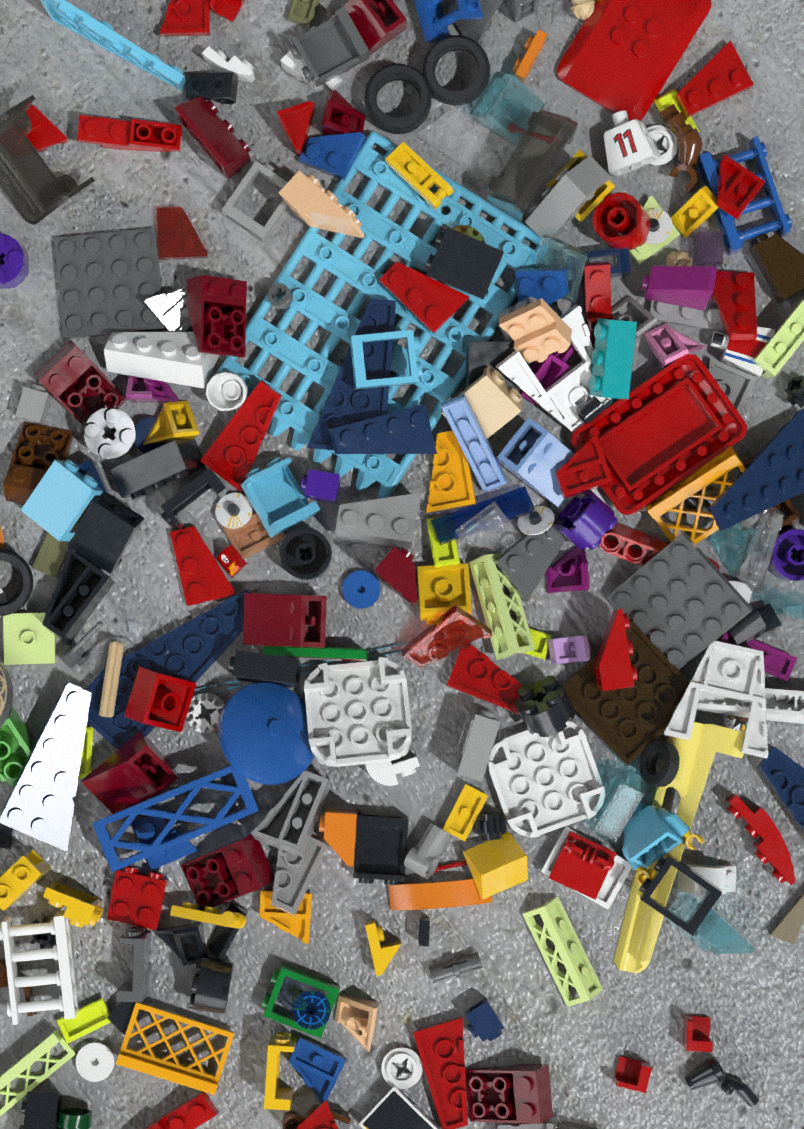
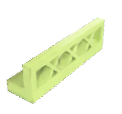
M804 298L753 360L764 370L762 376L765 379L774 377L804 341Z
M503 553L484 555L469 562L496 660L535 650L520 596L504 574L497 570L494 562ZM503 584L509 589V597L503 592ZM510 609L516 614V622L510 617ZM517 633L522 636L525 646L519 647L516 638Z
M559 897L550 899L542 906L523 913L525 921L567 1007L589 1001L600 993L603 988ZM540 914L544 922L543 927L536 923L534 915ZM546 938L553 941L555 951L547 946ZM558 961L564 964L567 970L566 974L559 970L557 966ZM569 985L576 988L578 997H572L568 989Z
M58 1029L0 1076V1094L6 1095L5 1106L0 1109V1116L77 1053L70 1043H66L64 1036ZM59 1042L68 1052L62 1059L50 1058L51 1048ZM35 1061L46 1062L45 1073L42 1075L31 1074V1065ZM50 1062L56 1063L49 1069ZM16 1077L26 1078L25 1089L22 1092L11 1091V1081ZM30 1079H36L33 1083L29 1085ZM10 1095L16 1096L11 1101H9Z

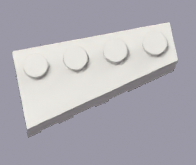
M112 332L104 347L107 372L198 388H205L219 355L199 353L194 332Z

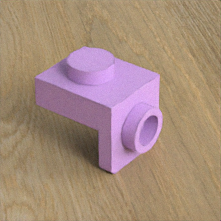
M587 635L548 639L551 665L590 660L591 647Z

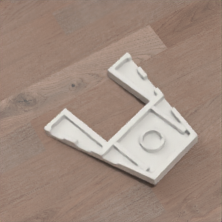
M577 304L560 316V318L572 329L571 343L583 361L546 390L543 389L518 351H514L496 365L499 371L572 433L585 424L576 411L593 397L589 395V379L592 375L593 364L591 356L594 349L589 337L588 326L585 324L581 314L582 309ZM595 396L605 408L613 403L612 398Z
M714 641L709 645L664 735L690 741L699 697L702 691L752 703L741 753L768 758L763 651Z

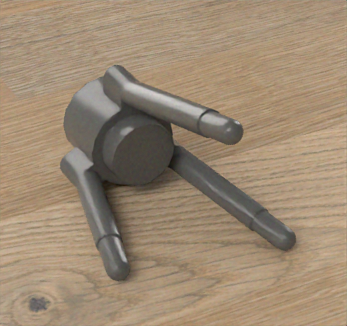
M98 622L77 643L74 639L83 628L82 626L69 644L63 643L61 645L63 649L58 653L59 658L68 667L73 668L76 664L81 666L88 659L109 648L110 641L83 656L85 651L82 646L97 632L103 623Z

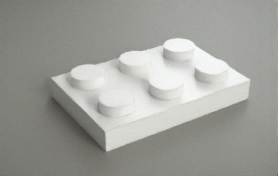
M565 826L540 871L548 876L550 875L569 831L584 837L583 835ZM618 855L614 858V866L611 871H608L596 900L583 895L606 909L610 908L632 868L627 860Z

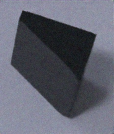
M121 1002L107 1017L124 1035L126 1034L136 1002ZM139 1009L136 1017L138 1022L146 1014L145 1010Z

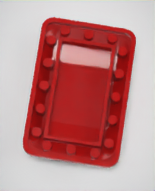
M598 0L594 6L593 13L585 20L557 67L558 79L611 113L627 111L629 121L634 119L641 121L711 9V0Z
M686 354L631 391L629 399L618 400L588 425L584 424L576 429L572 434L571 443L577 452L593 436L597 435L613 479L612 483L601 486V488L621 514L632 515L717 457L728 447L734 446L741 441L747 433V425L701 359L696 355Z

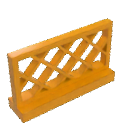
M730 446L676 486L646 506L647 511L656 520L670 541L676 538L678 530L690 531V539L697 544L719 530L712 513L701 511L703 499L715 501L723 493L725 485L731 486L734 481L726 480L728 472L737 466L743 472L746 467L732 446ZM711 483L721 484L718 496L705 494L706 486ZM689 497L699 498L697 510L683 508L684 501ZM668 511L677 512L675 524L664 522L660 516ZM682 513L695 515L693 527L679 525ZM699 516L713 518L711 526L706 529L698 528Z
M136 1002L116 1064L215 1095L235 1032L142 1002ZM139 1009L150 1012L154 1021L141 1027L136 1018ZM155 1014L160 1015V1016H163V1017L157 1019V1017H156ZM170 1018L175 1020L179 1029L166 1035L160 1022ZM180 1022L186 1023L187 1025L182 1027ZM135 1023L138 1030L132 1032ZM157 1025L162 1038L149 1044L143 1031ZM192 1026L198 1027L203 1037L190 1043L184 1030ZM205 1030L211 1031V1033L206 1034ZM181 1032L187 1045L174 1051L168 1039ZM140 1033L146 1046L139 1050L127 1047L129 1039ZM216 1034L228 1037L225 1046L216 1051L209 1040L210 1037ZM206 1040L212 1053L198 1059L193 1046ZM165 1041L170 1054L163 1058L155 1056L151 1047ZM189 1049L195 1062L187 1066L180 1064L176 1055ZM223 1052L221 1059L219 1060L217 1054ZM213 1056L218 1064L215 1075L205 1072L201 1065L202 1062ZM197 1065L200 1070L195 1069V1068H192V1067H194V1066Z

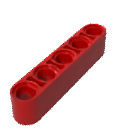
M616 523L612 529L607 530L601 537L600 547L606 553L643 566L669 543ZM613 535L617 537V540H609L606 536ZM637 544L641 546V549H633L631 545ZM708 558L714 564V566L720 571L718 563L713 559Z

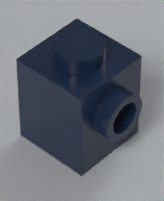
M487 997L465 1011V1015L470 1022L467 1024V1027L474 1038L479 1036L482 1042L487 1039L492 1041L502 1034L503 1022Z

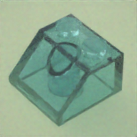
M496 71L469 114L486 129L518 147L545 104L514 75Z
M713 909L710 910L691 937L705 953L709 949L714 954L752 953L755 950Z

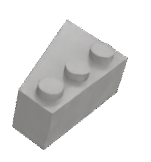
M591 156L587 157L570 171L567 168L564 169L555 179L558 183L555 186L552 184L542 194L544 200L542 202L540 200L537 201L530 208L529 212L531 215L525 223L545 243L549 242L580 212L579 209L586 201H590L596 195L594 192L607 183L611 176Z
M420 493L341 504L335 529L336 537L411 549Z
M304 771L287 790L280 802L269 811L268 816L252 831L251 834L254 839L303 857L331 788L329 779Z

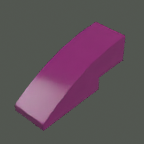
M572 343L563 353L555 351L549 354L547 359L541 363L537 361L530 363L529 368L544 390L559 380L569 367L566 361L575 350ZM520 389L519 393L521 396L540 407L538 403Z

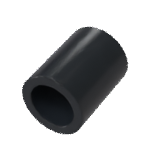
M593 396L576 413L588 425L605 411V407Z

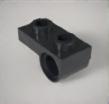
M233 72L188 73L185 98L190 101L201 96L205 101L213 100L221 104H235L238 76Z

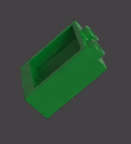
M283 963L281 970L275 969L270 983L275 985L272 994L266 992L261 1005L265 1009L263 1016L321 1038L338 996L340 985ZM285 976L327 992L326 999L323 1002L326 1010H330V1013L326 1012L321 1020L324 1025L319 1022L311 1025V1029H309L310 1024H306L301 1020L297 1023L298 1019L273 1010ZM319 1012L318 1017L320 1019L323 1017L324 1012Z

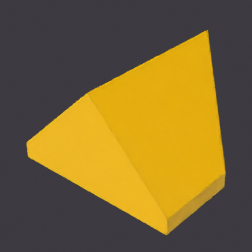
M189 402L163 403V408L143 445L196 438L199 435V430Z

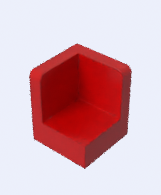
M210 0L209 7L211 12L230 22H234L245 0Z
M684 1016L683 1047L686 1051L712 1052L713 1042L710 1039L711 1019L709 1016Z
M619 1056L613 1081L618 1087L646 1093L652 1067L648 1062Z

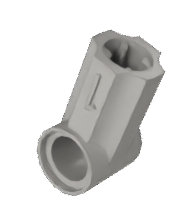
M430 823L417 847H413L407 854L404 866L425 879L430 878L437 868V858L449 839L450 834Z

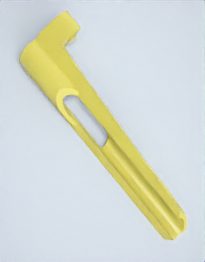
M694 722L690 741L669 736L667 742L673 744L679 753V769L676 777L670 784L664 787H656L652 805L661 809L666 789L668 787L675 788L681 797L677 815L690 827V831L715 753L719 752L742 758L744 753H741L746 732L714 724ZM682 836L683 842L663 857L666 858L670 853L681 861L686 838ZM658 860L655 861L653 864H651V865H650L649 867H647L646 869H652V870L656 873L657 871L654 870L653 868H654V866L656 865V863L658 862ZM672 865L651 894L653 899L665 907L678 870ZM637 870L635 871L614 956V962L618 970L631 973H639L650 964L664 917L640 899L642 892L639 891L641 884L636 880Z

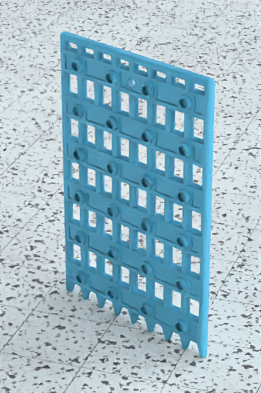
M372 131L365 139L346 179H340L332 191L338 202L342 206L346 205L356 215L355 217L362 224L360 229L365 236L351 255L339 247L346 236L345 234L335 233L331 241H328L317 234L320 229L309 227L273 285L277 283L284 284L290 289L293 294L291 305L275 327L263 319L272 305L267 293L246 326V345L250 341L261 348L258 356L249 370L236 362L238 357L227 356L216 374L231 372L242 377L248 387L247 398L261 380L279 392L282 398L273 416L270 434L273 437H277L289 427L295 429L291 446L294 450H299L309 443L341 368L328 360L331 352L340 339L350 345V337L355 335L361 320L354 316L366 297L396 301L395 314L401 317L394 332L405 331L410 323L423 331L419 337V351L415 352L416 362H421L422 377H418L419 382L413 384L417 389L405 408L392 400L401 385L389 386L387 413L417 406L425 393L438 400L437 405L429 416L431 430H433L442 416L441 403L450 396L453 398L466 378V359L454 378L440 371L453 350L466 358V352H462V342L490 340L499 326L498 314L511 307L518 295L516 280L508 292L503 291L494 284L506 266L511 267L515 271L518 269L535 268L550 242L545 243L531 228L431 167L454 190V193L449 197H445L441 201V205L434 210L419 193L385 162V158L398 145L379 133ZM375 143L388 151L385 156L372 149ZM356 172L370 179L358 199L345 192ZM378 185L391 192L379 212L366 205ZM433 185L429 190L434 194L437 191V186ZM460 197L473 204L470 210L457 202ZM399 198L412 206L401 225L387 218ZM443 207H448L450 209V213L448 215H444L441 213V209ZM482 210L494 217L492 223L479 216ZM420 212L434 219L422 239L409 232ZM503 223L516 231L513 237L500 229ZM443 225L481 242L484 239V243L504 251V254L484 300L430 277L470 296L468 300L471 302L459 322L450 318L433 334L379 282V279L383 276L382 272L394 254L407 262L405 266L411 269L416 267L427 274L428 269L424 268L430 254L435 256L437 249L430 244ZM460 227H467V231L462 232ZM473 230L478 231L479 235L475 236ZM524 237L537 244L535 250L522 243ZM372 241L386 248L373 268L360 261ZM304 256L316 265L302 284L292 278L291 274ZM324 270L337 277L325 297L312 290ZM345 283L358 290L346 311L333 303ZM281 291L279 292V296L275 298L279 301H282L281 298L282 296H285V294ZM479 308L493 315L481 335L467 328ZM297 312L310 320L298 340L285 333ZM318 326L332 333L319 354L306 346ZM431 337L444 344L432 365L419 357ZM395 339L392 346L391 371L395 373L394 377L410 376L407 349L397 344L400 339ZM272 355L283 363L269 383L257 374L268 357ZM292 368L304 375V378L293 395L289 396L280 390L279 387ZM312 382H315L326 390L312 410L300 401ZM315 449L313 461L316 464H320L332 454L336 455L337 462L334 474H340V477H342L355 467L359 470L356 482L357 490L363 491L377 481L380 483L377 499L392 495L417 454H405L398 464L386 457L387 454H335L333 450Z

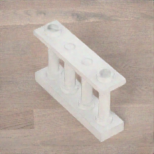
M65 910L57 911L54 919L47 923L12 926L11 916H6L1 922L0 940L4 941L10 1001L7 1002L8 1017H12L13 1025L19 1024L22 1019V1013L60 1009V1012L64 1011L65 1019H75L79 1012L69 919L63 917ZM42 933L56 935L57 945H54L53 948L15 952L13 936ZM54 958L55 961L58 960L59 970L56 973L18 977L16 962ZM48 984L61 986L62 996H59V999L21 1002L19 987Z

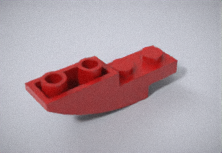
M79 115L77 142L102 145L101 148L119 150L179 152L182 125L137 119L125 121Z
M609 262L583 264L585 324H587L590 332L589 337L593 349L595 347L594 329L597 325V319L613 320Z
M732 793L725 799L729 804L727 810L736 819L741 817L747 825L744 828L754 839L757 836L759 837L752 844L757 850L754 854L764 865L768 862L774 868L771 873L780 883L786 881L788 884L793 885L795 883L794 868L780 831L761 806L757 805L750 810L736 794Z
M201 1092L190 1100H186L143 1129H195L215 1117L219 1112L207 1093Z

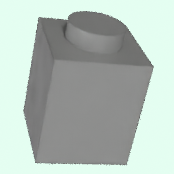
M32 384L31 388L23 387L15 416L26 421L45 425L53 396L46 393L47 389L42 386Z

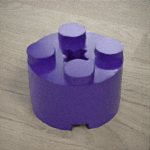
M0 233V258L5 261L3 265L0 264V289L15 288L28 275V254L13 237Z
M589 490L583 492L585 496L579 499L575 496L569 501L558 517L561 523L560 525L556 524V528L579 549L589 548L594 550L600 545L601 537L607 530L612 529L616 525L618 519L614 516V511L594 492Z
M792 529L777 535L770 542L766 550L767 563L770 570L782 580L791 582L804 580V530ZM794 551L799 553L797 560H792L790 557Z

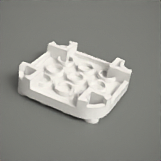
M378 657L379 660L338 665L323 663L310 673L304 684L308 740L312 754L318 763L333 767L370 764L399 759L408 753L412 743V725L407 679L404 669L402 670L398 664L390 661L388 658Z
M567 721V727L555 735L540 737L538 733H533L534 735H532L528 730L501 739L492 748L488 761L489 773L505 818L510 827L519 835L530 838L539 837L547 832L587 818L589 819L596 815L603 805L604 797L606 796L605 789L586 735L572 721Z

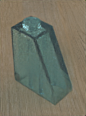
M625 763L623 764L595 819L593 832L597 833L600 838L616 843L644 796L646 782L641 777L639 767L631 763L628 766Z

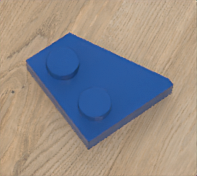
M361 132L310 137L299 161L301 164L345 180L366 137Z
M526 268L515 271L519 302L528 297H533L537 300L542 298L550 305L569 293L566 268Z
M147 816L132 823L139 842L151 845L167 824L164 818ZM172 827L161 843L179 836L181 833ZM186 841L146 859L152 871L194 853L198 849L194 844Z
M300 1036L295 1050L289 1058V1063L299 1072L306 1085L319 1098V1102L327 1101L346 1062V1058Z

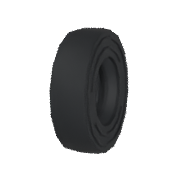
M663 740L652 741L645 747L639 765L640 774L644 782L655 787H664L674 780L680 762L676 747ZM662 754L663 766L660 772L656 773V761L659 755Z

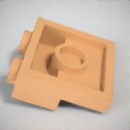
M542 298L500 318L499 326L514 340V349L528 363L533 361L541 363L547 359L549 354L555 351L558 353L565 352L571 344L572 329Z

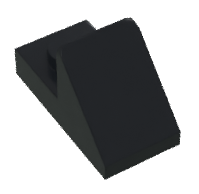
M770 603L759 608L755 605L751 606L753 608L752 611L728 630L735 645H742L775 631L782 626Z

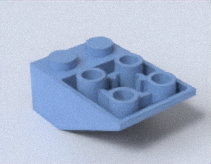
M528 417L497 456L498 462L559 509L567 500V498L563 499L555 474L571 459L574 453L550 432Z

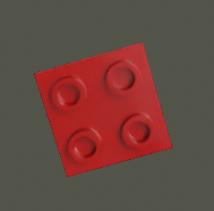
M569 831L549 875V879L596 900L608 871H611L614 866V858L617 853Z

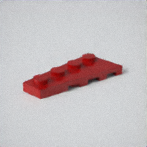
M261 380L200 460L240 492L243 489L241 484L247 479L246 474L250 472L282 395Z

